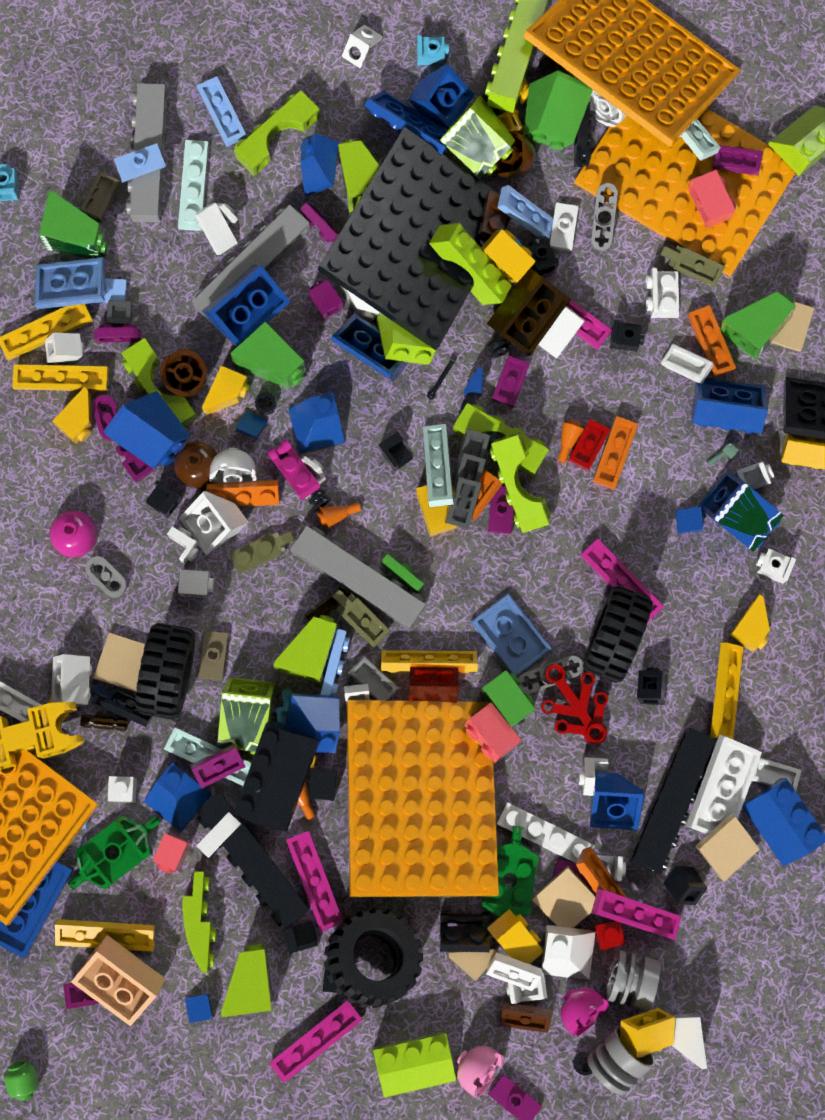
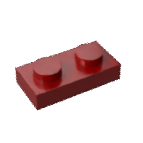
M589 419L568 461L589 472L611 429Z

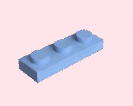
M216 76L196 85L225 146L228 147L239 142L241 139H246V133L218 77Z
M511 186L502 187L497 208L535 236L541 238L542 241L550 239L553 218Z
M337 629L320 695L336 696L338 684H334L336 675L342 674L344 661H340L342 652H347L350 638L346 637L347 631Z

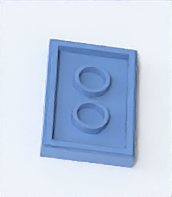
M100 257L36 265L35 307L37 309L105 302V259Z
M509 593L471 621L472 625L510 673H514L516 677L552 650Z

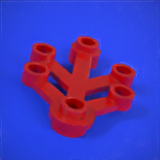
M558 664L547 666L545 669L546 679L557 685L570 706L557 704L552 700L546 699L540 704L541 711L545 714L558 713L579 717L583 725L568 724L566 720L558 719L554 723L555 731L560 734L567 732L583 735L585 740L593 745L602 743L607 737V728L602 723L605 705L608 703V696L601 691L593 695V702L596 705L593 718L591 719L587 713L591 686L595 682L594 675L589 672H583L580 675L581 690L578 700L564 679V668ZM552 669H557L558 675L555 678L550 676ZM585 675H590L591 681L588 684H585L583 681ZM600 694L605 698L603 703L597 702V696ZM547 702L552 704L550 711H545L544 705ZM560 722H564L566 725L563 731L558 730ZM593 728L599 730V734L596 737L591 736Z

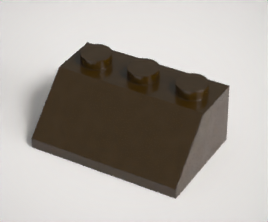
M530 268L517 282L487 322V325L530 356L564 308L571 302V299Z

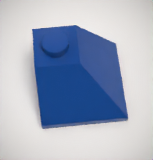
M445 64L419 81L408 101L418 112L449 129L461 116L474 93L454 70Z
M317 133L303 139L300 147V162L304 195L310 196L334 186L338 141Z
M333 392L310 397L288 409L299 454L345 443Z
M291 693L285 725L319 739L316 752L335 753L340 733L339 697Z
M171 763L156 781L144 802L177 830L182 832L197 814L196 810L203 806L212 794L205 788L201 789L197 781L176 764Z
M595 772L593 796H591L590 827L638 830L644 791L618 773Z

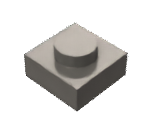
M108 300L107 324L112 326L131 324L132 301Z

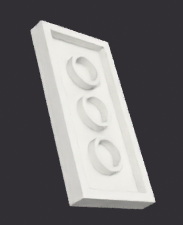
M719 735L686 826L708 835L730 814H733L738 819L762 752L726 736Z

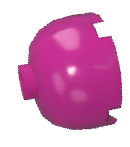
M75 510L64 511L56 516L49 530L50 541L55 550L63 556L70 558L86 555L96 545L98 537L97 526L92 518L84 512Z
M581 988L577 991L571 989L563 997L565 1002L561 1007L560 1017L566 1030L573 1037L575 1035L580 1036L595 1024L593 1021L597 1018L599 1012L603 1015L605 1014L610 1003L602 994L594 989Z

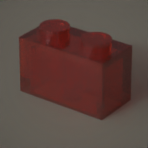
M410 667L408 683L409 701L457 703L459 690L457 667Z

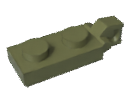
M664 245L660 254L671 259L668 265L672 266L673 269L712 287L716 286L725 268V265L678 245L676 250Z
M291 531L280 536L278 532L271 533L230 552L229 556L238 575H241L282 556L283 553L287 552L285 546L293 543L295 539Z
M337 589L332 594L340 603L336 608L340 612L339 614L373 648L390 632L352 593L346 597Z

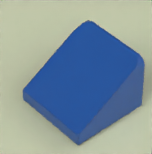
M478 367L466 385L463 395L482 394V367Z
M246 410L236 426V431L258 441L268 420Z
M701 506L675 510L677 534L695 533L703 530Z
M209 993L185 998L189 1023L214 1018Z

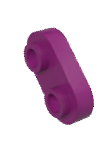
M103 324L94 330V340L100 343L141 341V330L133 324H125L122 327Z
M101 395L93 401V413L102 438L106 441L114 442L103 431L118 412V408L112 397ZM103 405H109L107 412L101 411Z

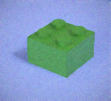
M504 671L485 685L481 690V694L487 702L495 706L513 728L535 711L533 706L536 703L528 692L524 694L519 688L521 683L515 674H509L507 671Z

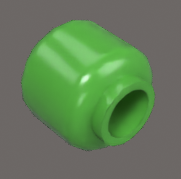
M25 1060L10 1064L7 1067L8 1070L3 1075L8 1095L12 1098H18L19 1101L30 1099L33 1097V1092L39 1087L35 1066L27 1063Z

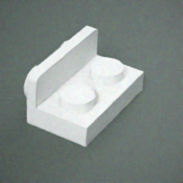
M652 268L650 275H646V289H650V297L646 299V310L650 311L651 318H678V271H657V268Z

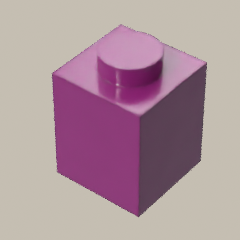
M329 280L319 281L311 286V290L308 291L309 298L323 320L343 309V302Z

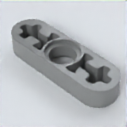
M610 183L602 184L597 190L591 242L598 251L608 250L613 241L618 192L616 187ZM606 188H609L611 193H614V196L609 197L608 205H613L612 209L606 206L599 207L600 203L604 205L605 199L601 192H605ZM602 211H607L611 214V221L607 224H602L598 221V215ZM597 226L603 229L611 228L610 232L605 230V239L609 241L604 243L603 247H600L599 243L595 242L596 238H600L601 230L596 231Z
M569 656L550 664H561L565 668L571 660L574 664L578 663L579 667L576 668V673H573L572 670L565 672L566 677L564 679L568 681L578 677L584 669L582 667L583 661L579 657ZM550 664L523 673L518 678L521 683L519 688L524 694L526 692L533 694L556 685L546 681L543 676L545 669ZM539 672L540 681L544 686L540 687L539 682L532 685L531 690H528L527 687H522L525 677L533 680L537 678L534 673Z

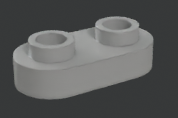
M96 556L88 560L85 567L87 575L108 596L118 598L126 592L127 582L125 578L106 559ZM98 565L103 567L102 572L99 574L94 571ZM113 582L119 583V588L117 590L111 589V584Z

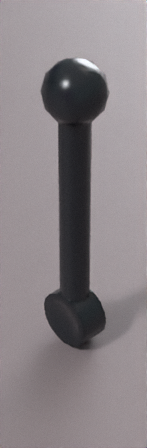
M450 359L432 391L427 393L428 399H435L436 391L456 362V359Z

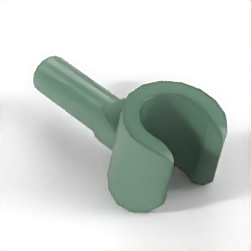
M729 443L722 451L706 462L710 466L725 455L732 459L739 449L734 444Z

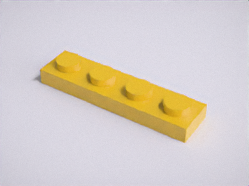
M85 304L65 306L1 336L0 346L7 360L10 361L44 345L45 339L52 333H69L93 322Z
M14 364L12 387L14 390L81 391L85 387L88 391L108 392L109 369L107 366Z
M731 643L720 644L710 737L718 739L719 735L734 739L743 647Z
M381 650V671L391 673L398 671H412L414 673L423 671L469 673L477 672L478 669L477 651Z
M57 919L55 923V945L96 948L108 935L127 950L154 951L155 925Z

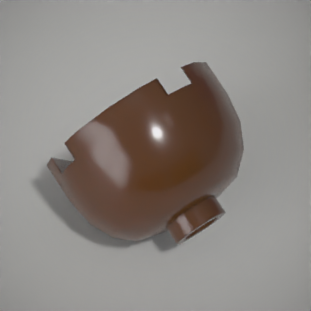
M509 131L515 139L511 146L513 151L505 160L500 158L496 162L498 167L495 171L497 175L504 178H519L531 170L535 161V149L529 138L519 132Z
M177 350V352L166 356L161 364L160 377L168 392L175 396L185 398L195 396L202 391L207 382L208 371L206 364L201 356L192 350Z
M203 442L185 444L186 446L174 458L176 476L186 487L206 488L207 484H211L209 481L211 462L218 453L210 445Z

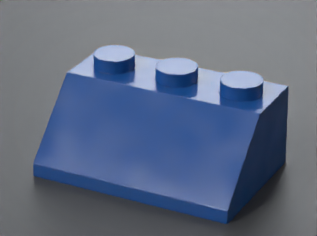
M253 265L204 308L202 312L226 338L238 347L264 322L268 323L291 301L261 265Z
M353 314L331 337L335 345L392 382L406 367L407 362L385 360L379 329L356 314Z
M706 378L702 384L695 382L692 424H697L701 427H719L723 430H739L748 434H762L768 412L765 386Z
M779 778L775 783L762 790L742 806L783 866L810 854L825 843L824 831L787 778Z

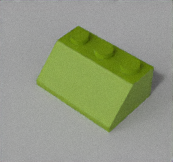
M813 106L768 143L799 176L825 156V107Z
M446 1031L373 1048L384 1098L456 1081Z

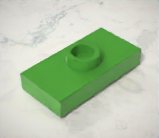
M387 553L382 559V565L415 593H419L423 589L424 583L413 575L414 570L404 562L401 565Z

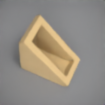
M490 949V953L448 952V957L476 981L486 970L495 953H498V949Z

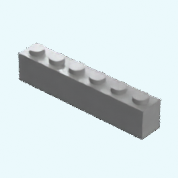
M138 83L137 92H133V105L136 106V113H132V127H135V135H131L130 138L131 149L137 151L157 143L164 160L167 110L165 84ZM163 168L128 180V192L131 193V200H127L126 209L133 222L160 223Z
M291 205L286 209L282 208L274 217L275 220L270 225H264L260 229L258 236L253 241H248L243 246L242 252L237 257L233 256L227 262L226 268L221 273L217 272L210 279V284L205 289L201 288L196 292L192 301L194 308L211 324L213 323L202 312L204 308L251 266L261 265L268 273L311 230L310 223Z
M306 526L291 547V553L410 631L425 608L424 599L413 591L409 594L403 590L404 585L393 578L390 581L383 576L384 572L373 565L370 568L363 563L365 560L358 554L353 552L350 555L344 551L345 546L334 539L331 542L324 537L325 533L314 526L311 529Z

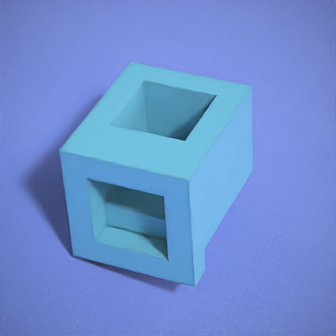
M417 35V65H444L445 57H449V43H444V37H422V35Z
M0 164V179H6V181L0 182V201L18 200L17 172L15 168H11L8 164Z

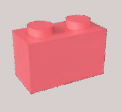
M717 170L690 181L687 189L706 229L732 218L736 211V203L733 197L728 195L726 182L722 176H719Z
M489 703L472 716L465 724L469 737L474 741L477 740L482 746L483 754L495 763L522 741L492 703Z
M164 833L152 861L158 863L156 868L164 872L173 873L174 871H180L192 843Z

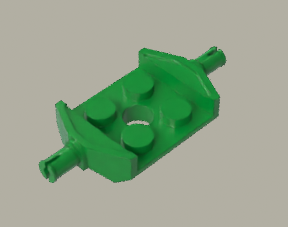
M156 815L140 825L124 816H120L77 849L76 854L80 871L78 875L67 882L71 886L70 888L75 890L84 881H90L103 889H108L109 886L144 859L151 856L148 834L149 831L161 824L159 820H156L158 819ZM111 845L117 846L120 852L119 856L114 860L109 859L106 854L108 847Z
M513 826L512 840L509 843L497 846L499 895L483 896L482 906L497 915L498 918L509 909L515 916L531 913V902L539 856L522 845L523 827L519 826L518 834V826ZM507 873H513L517 877V882L512 887L505 886L503 883V877Z

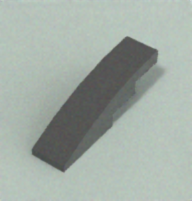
M467 428L465 430L452 482L453 504L447 507L445 523L469 528L482 484L480 483V478L486 461L484 455L490 438L488 434Z

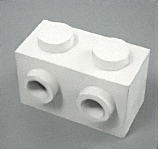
M67 654L53 657L51 703L75 702L76 707L88 705L91 697V689L89 688V677L92 673L90 657Z

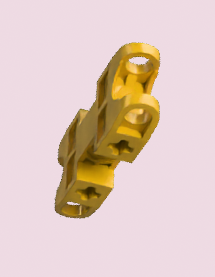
M55 702L27 709L29 721L8 726L7 718L0 716V770L17 766L16 753L36 749L37 757L44 759L66 753L83 744V735L69 736V734H64L61 729L62 721L70 716L69 713L77 710L76 703Z

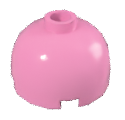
M482 1045L473 1047L469 1052L463 1051L457 1060V1063L460 1064L457 1070V1077L461 1086L474 1098H477V1093L480 1096L484 1094L495 1079L492 1076L495 1073L496 1066L502 1067L504 1056L495 1049Z

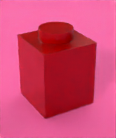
M610 920L593 925L600 950L626 944L620 922Z

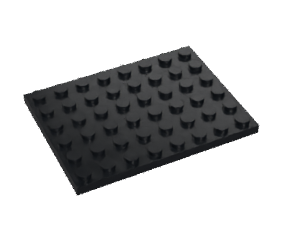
M404 127L317 270L436 350L442 343L470 293L474 280L470 273L462 266L442 259L429 243L439 225L460 223L481 248L489 239L478 235L485 197L489 191L498 192L444 154H439L430 144ZM507 215V220H506L505 228L507 227V225H508V223H509V221H510V219H511V217L508 216V215Z

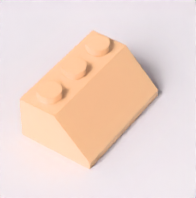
M106 935L71 982L131 1026L156 998L166 979Z

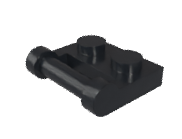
M440 911V951L490 953V932L487 929L489 927V912H482V914H448V911ZM448 924H481V927L448 926Z

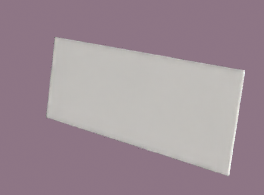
M228 812L196 847L209 858L241 823Z

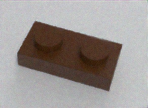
M489 191L486 194L478 235L490 238L496 230H505L507 214L497 208L500 194Z
M503 1002L499 1026L548 1033L552 1009Z

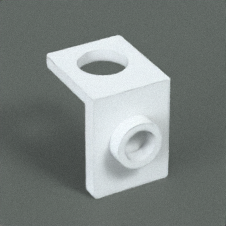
M363 25L351 33L342 57L361 68L369 49L380 42L383 36ZM354 46L360 50L361 56L359 59L352 57L350 53L351 47Z
M597 855L601 861H605L608 864V871L614 880L622 881V877H625L626 862H623V856Z

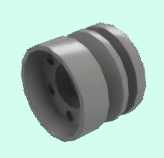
M618 949L607 975L606 999L614 1002L619 992L618 1003L623 1005L628 995H631L632 1007L649 1012L659 984L661 961L643 956L639 966H635V954L630 953L625 963L626 951Z
M617 1026L605 1038V1043L599 1044L596 1050H593L588 1055L587 1061L596 1078L607 1089L622 1096L626 1095L630 1088L637 1084V1078L644 1077L654 1067L655 1060L652 1053L642 1058H634L620 1041V1026Z

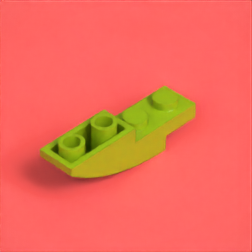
M194 871L193 895L183 896L182 899L183 923L192 955L202 973H208L210 967H214L215 952H211V942H216L217 928L212 927L213 922L203 921V917L208 916V902H204L205 892H209L210 877H206V872Z

